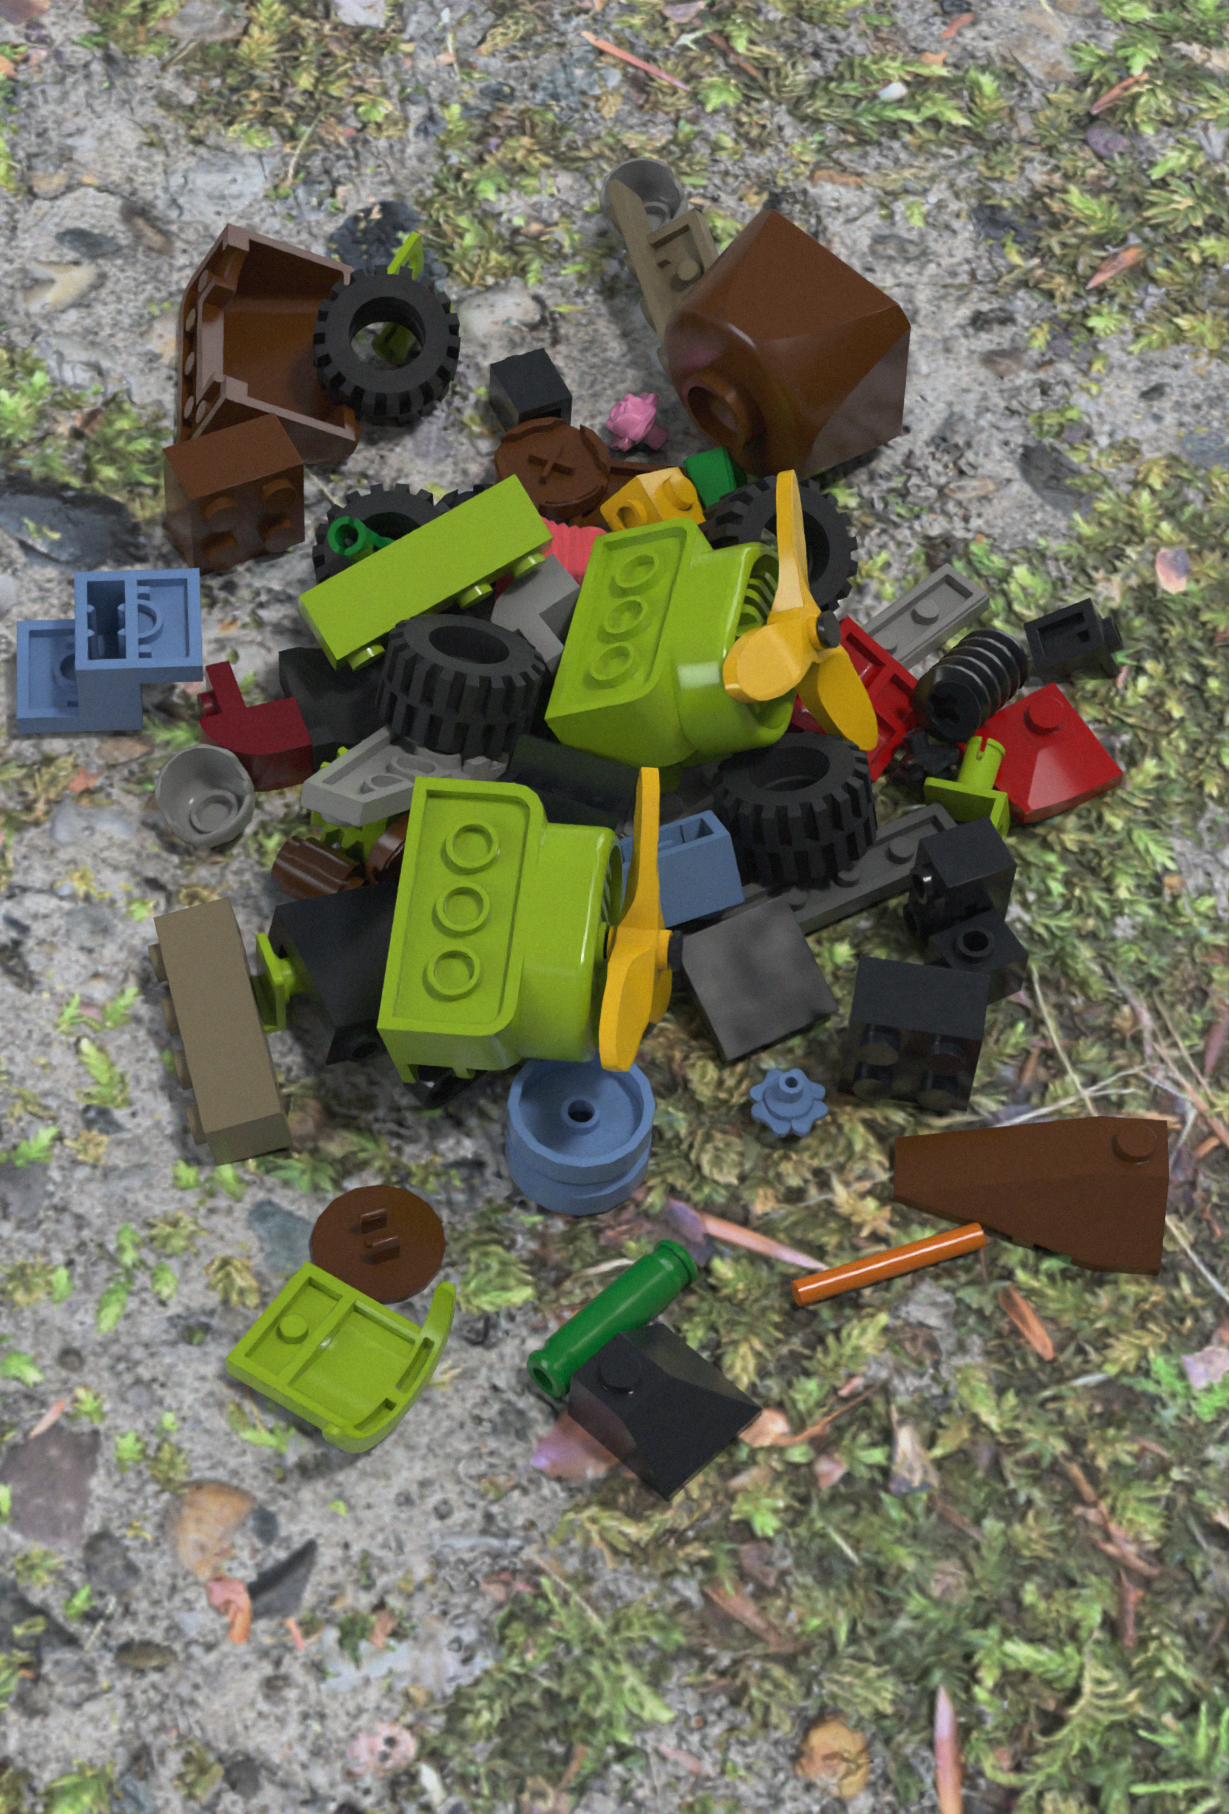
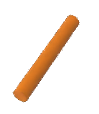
M978 1222L971 1223L791 1281L792 1294L797 1305L801 1307L963 1255L986 1246L984 1232Z

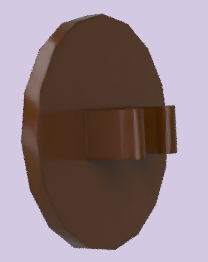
M382 1184L355 1188L334 1199L318 1217L311 1239L314 1263L317 1267L382 1305L402 1303L424 1291L440 1272L446 1251L442 1222L428 1202L406 1189Z

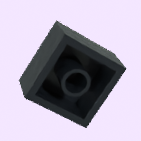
M860 955L847 1023L838 1092L856 1094L860 1098L871 1101L890 1099L916 1103L936 1111L949 1109L967 1111L983 1042L991 975Z

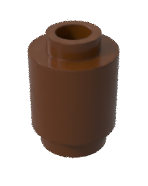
M298 836L289 838L278 852L271 870V879L281 885L282 893L297 901L370 885V881L366 879L364 863L314 837H308L305 840Z

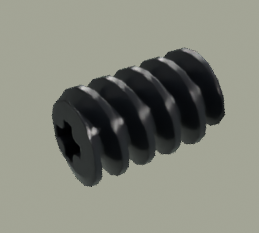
M992 628L974 630L961 639L939 662L919 678L913 690V710L916 720L924 728L925 732L937 741L948 744L964 743L971 738L978 729L986 724L987 720L993 717L1016 694L1018 689L1023 687L1028 677V660L1022 646L1013 636L1002 630Z

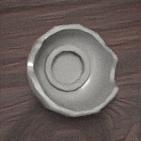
M638 157L618 164L604 178L599 195L600 208L608 228L625 246L627 245L624 236L620 235L615 229L607 211V207L612 202L606 184L612 180L618 179L641 198L653 232L687 213L688 203L686 202L685 190L675 177L671 167L664 161Z
M204 743L179 750L162 766L155 786V801L167 824L183 842H190L195 847L212 848L233 840L252 821L257 797L248 772L236 755L228 749Z

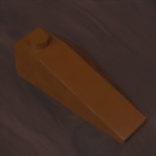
M1095 1116L895 1137L893 1148V1201L963 1226L978 1222L980 1225L1012 1235L1011 1243L1030 1250L1033 1249L1034 1244L1071 1256L1070 1264L1090 1271L1159 1276L1169 1186L1167 1120Z

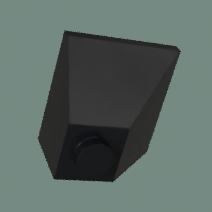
M663 1323L619 1332L571 1375L568 1415L666 1502L675 1497L762 1415L763 1410Z

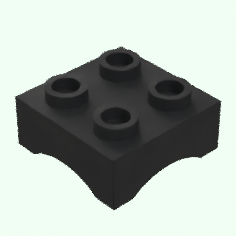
M388 642L382 645L385 651L387 649ZM295 647L278 651L279 682L285 698L295 696L312 742L313 775L320 771V766L323 762L332 763L336 760L339 748L345 747L350 750L361 743V740L368 738L388 724L378 715L379 710L375 708L385 654L357 671H353L350 664L335 671L322 648Z

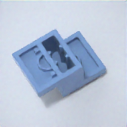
M199 568L74 572L75 619L17 621L18 734L143 729V683L203 681Z

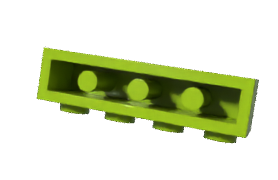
M514 474L302 593L298 597V609L334 670L337 671L350 664L353 671H357L373 663L386 653L382 645L388 642L391 629H395V625L401 620H410V617L417 615L438 614L455 603L459 605L461 610L467 609L482 601L493 592L490 586L492 582L510 572L514 579L517 580L541 567L547 561L543 554L549 551L553 536L518 477Z

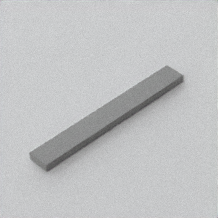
M946 563L861 626V628L908 671L985 613L989 607L990 596L950 564ZM727 754L725 759L731 758L732 754ZM722 761L683 768L678 788L672 793L660 795L659 826L711 810L716 816L711 781L713 774L718 772L717 767ZM636 795L633 798L625 828L618 835L619 840L633 835Z

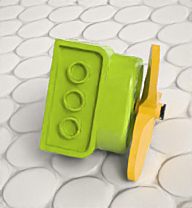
M793 469L779 472L777 475L778 553L770 546L761 542H749L713 550L696 522L687 517L674 518L595 536L544 718L563 745L637 768L639 771L641 767L658 768L660 795L672 793L678 788L683 768L722 761L726 758L727 754L764 748L778 742L789 726L796 694L798 693L803 705L817 720L826 734L841 736L842 741H852L859 746L860 752L870 751L876 747L878 741L877 718L867 691L853 667L848 653L840 645L841 632L839 622L832 611L821 612L810 593L802 507L797 477Z
M641 767L639 771L634 815L633 849L623 907L622 851L619 838L612 829L600 826L548 823L543 804L538 795L524 785L506 782L415 776L377 1030L403 1082L416 1083L419 1065L453 1067L458 1078L472 1079L477 1069L503 1070L517 1064L521 1058L586 1063L594 1059L598 1052L604 1070L623 1073L629 1071L638 1053L642 1036L648 1023L657 1024L666 1013L672 990V971L680 970L683 951L682 931L675 930L672 933V930H665V922L660 904L657 863L660 815V778L658 768Z

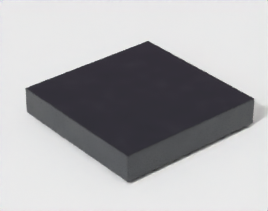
M784 894L683 938L682 960L678 973L722 1065L839 1011L837 1003Z

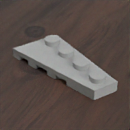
M387 724L305 780L299 805L321 813L322 819L333 825L360 827L411 809L415 776L494 781L509 769L514 751L501 752L500 755L491 756L449 753L412 741L410 738L393 730L390 724Z

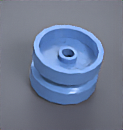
M599 1052L594 1059L586 1063L529 1059L512 1081L507 1105L508 1128L505 1143V1155L511 1178L527 1198L550 1211L578 1216L608 1211L630 1198L646 1177L650 1156L655 1101L648 1078L634 1062L629 1071L624 1073L604 1070L601 1065Z

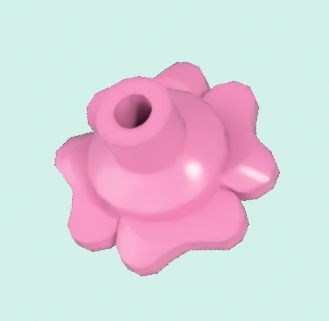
M644 392L639 397L626 394L622 400L614 405L610 411V419L606 421L607 428L613 433L611 449L626 452L633 445L644 442L652 449L657 450L664 443L668 431L656 423L657 408L655 406L659 401L657 394Z

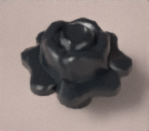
M924 728L914 729L901 736L906 754L899 762L900 766L890 771L891 775L889 778L892 784L905 782L908 789L918 795L924 794L923 786L927 777L952 780L950 765H954L959 761L960 751L957 747L943 749L942 746L930 744Z

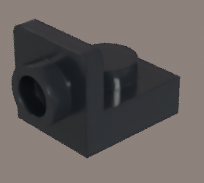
M1091 597L1023 624L1036 671L1043 683L1050 682L1098 662L1102 663L1109 677L1121 674L1116 652L1125 649L1122 636L1113 616L1110 615L1102 618Z

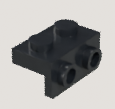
M523 733L517 739L509 769L500 775L496 782L516 783L527 786L534 791L543 804L548 822L608 827L618 836L625 828L637 788L639 770L545 738Z

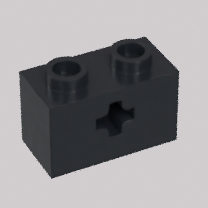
M989 816L919 839L915 865L910 870L911 885L907 904L903 906V918L911 937L916 941L921 940L926 949L930 936L993 908H996L1005 921L1017 863Z

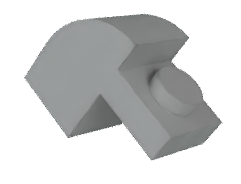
M553 553L546 557L547 561L541 567L520 579H514L504 589L495 603L491 616V623L518 634L519 637L536 647L535 650L542 654L545 660L544 665L546 666L541 683L542 687L550 682L553 684L555 682L581 589Z

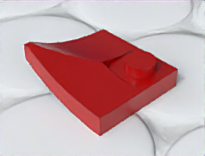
M847 615L838 621L841 632L840 645L848 653L853 667L867 691L877 718V745L874 749L865 752L869 763L871 784H873L902 746L901 736L912 731L918 723L912 706L913 690L918 680ZM797 693L791 720L785 733L811 731L825 735L826 732L803 705Z
M1054 682L1000 710L987 720L986 724L972 736L982 737L980 747L982 752L985 750L988 738L999 742L1005 748L1006 752L1000 763L992 790L1007 793L1009 813L1023 824L1070 810L1121 785L1123 771ZM967 740L964 743L951 744L950 746L959 749V760L961 763L965 755Z

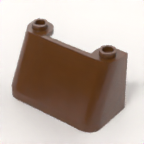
M228 223L191 277L180 305L176 444L275 412L304 465L338 464L344 456L350 457L359 442L360 424L355 422V413L352 408L338 405L334 408V405L329 401L330 391L328 388L322 390L317 381V368L313 367L312 354L314 321H317L318 308L323 298L330 300L331 288L339 280L345 285L350 283V274L354 272V267Z

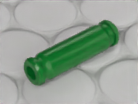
M662 1239L654 1245L652 1253L641 1256L547 1338L541 1350H534L528 1355L526 1366L533 1381L549 1396L554 1398L565 1397L570 1392L571 1375L615 1335L622 1331L644 1327L679 1296L683 1286L688 1287L696 1281L698 1270L691 1255L684 1247L673 1240Z

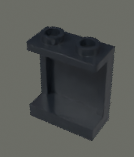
M394 880L277 905L275 907L268 939L274 954L279 959L290 958L325 1029L326 1036L321 1055L326 1065L345 1061L363 1062L378 1053L388 1051L377 1030L398 893V887Z

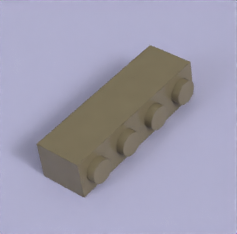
M229 897L153 917L159 943L149 945L148 950L158 983L168 981L171 996L160 998L170 1035L181 1034L184 1049L173 1052V1057L183 1090L194 1089L197 1104L187 1106L186 1113L195 1144L208 1143L217 1166L294 1145L241 930Z

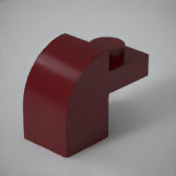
M229 660L205 666L206 691L197 694L201 718L198 719L199 744L204 743L225 748L235 754L248 772L255 792H269L304 784L305 780L313 776L312 742L295 696L246 707Z

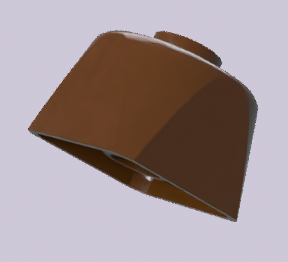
M775 209L760 211L707 269L674 309L666 322L664 330L665 361L672 384L690 419L700 433L716 448L723 446L725 449L727 448L745 472L762 479L771 475L777 477L779 472L793 469L795 474L798 475L799 482L885 444L900 436L902 432L911 325L899 303Z

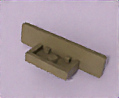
M614 179L606 184L612 202L607 207L608 215L615 229L620 235L624 236L628 252L624 253V261L632 277L641 285L645 299L640 301V307L648 324L657 331L661 347L657 349V356L664 371L670 377L664 355V330L666 322L674 309L719 255L706 218L696 209L653 232L641 198L618 179Z

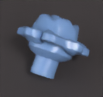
M771 1069L767 1072L764 1082L753 1086L749 1090V1099L754 1103L751 1108V1118L766 1124L776 1137H785L788 1134L804 1137L809 1134L815 1122L827 1116V1106L822 1102L825 1097V1088L808 1080L801 1069H790L789 1072L785 1073L778 1069Z

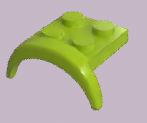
M306 1260L225 1358L227 1373L321 1429L325 1440L347 1453L365 1452L381 1442L399 1424L433 1376L444 1353L455 1313L456 1288L448 1281H442L434 1290L429 1312L421 1328Z

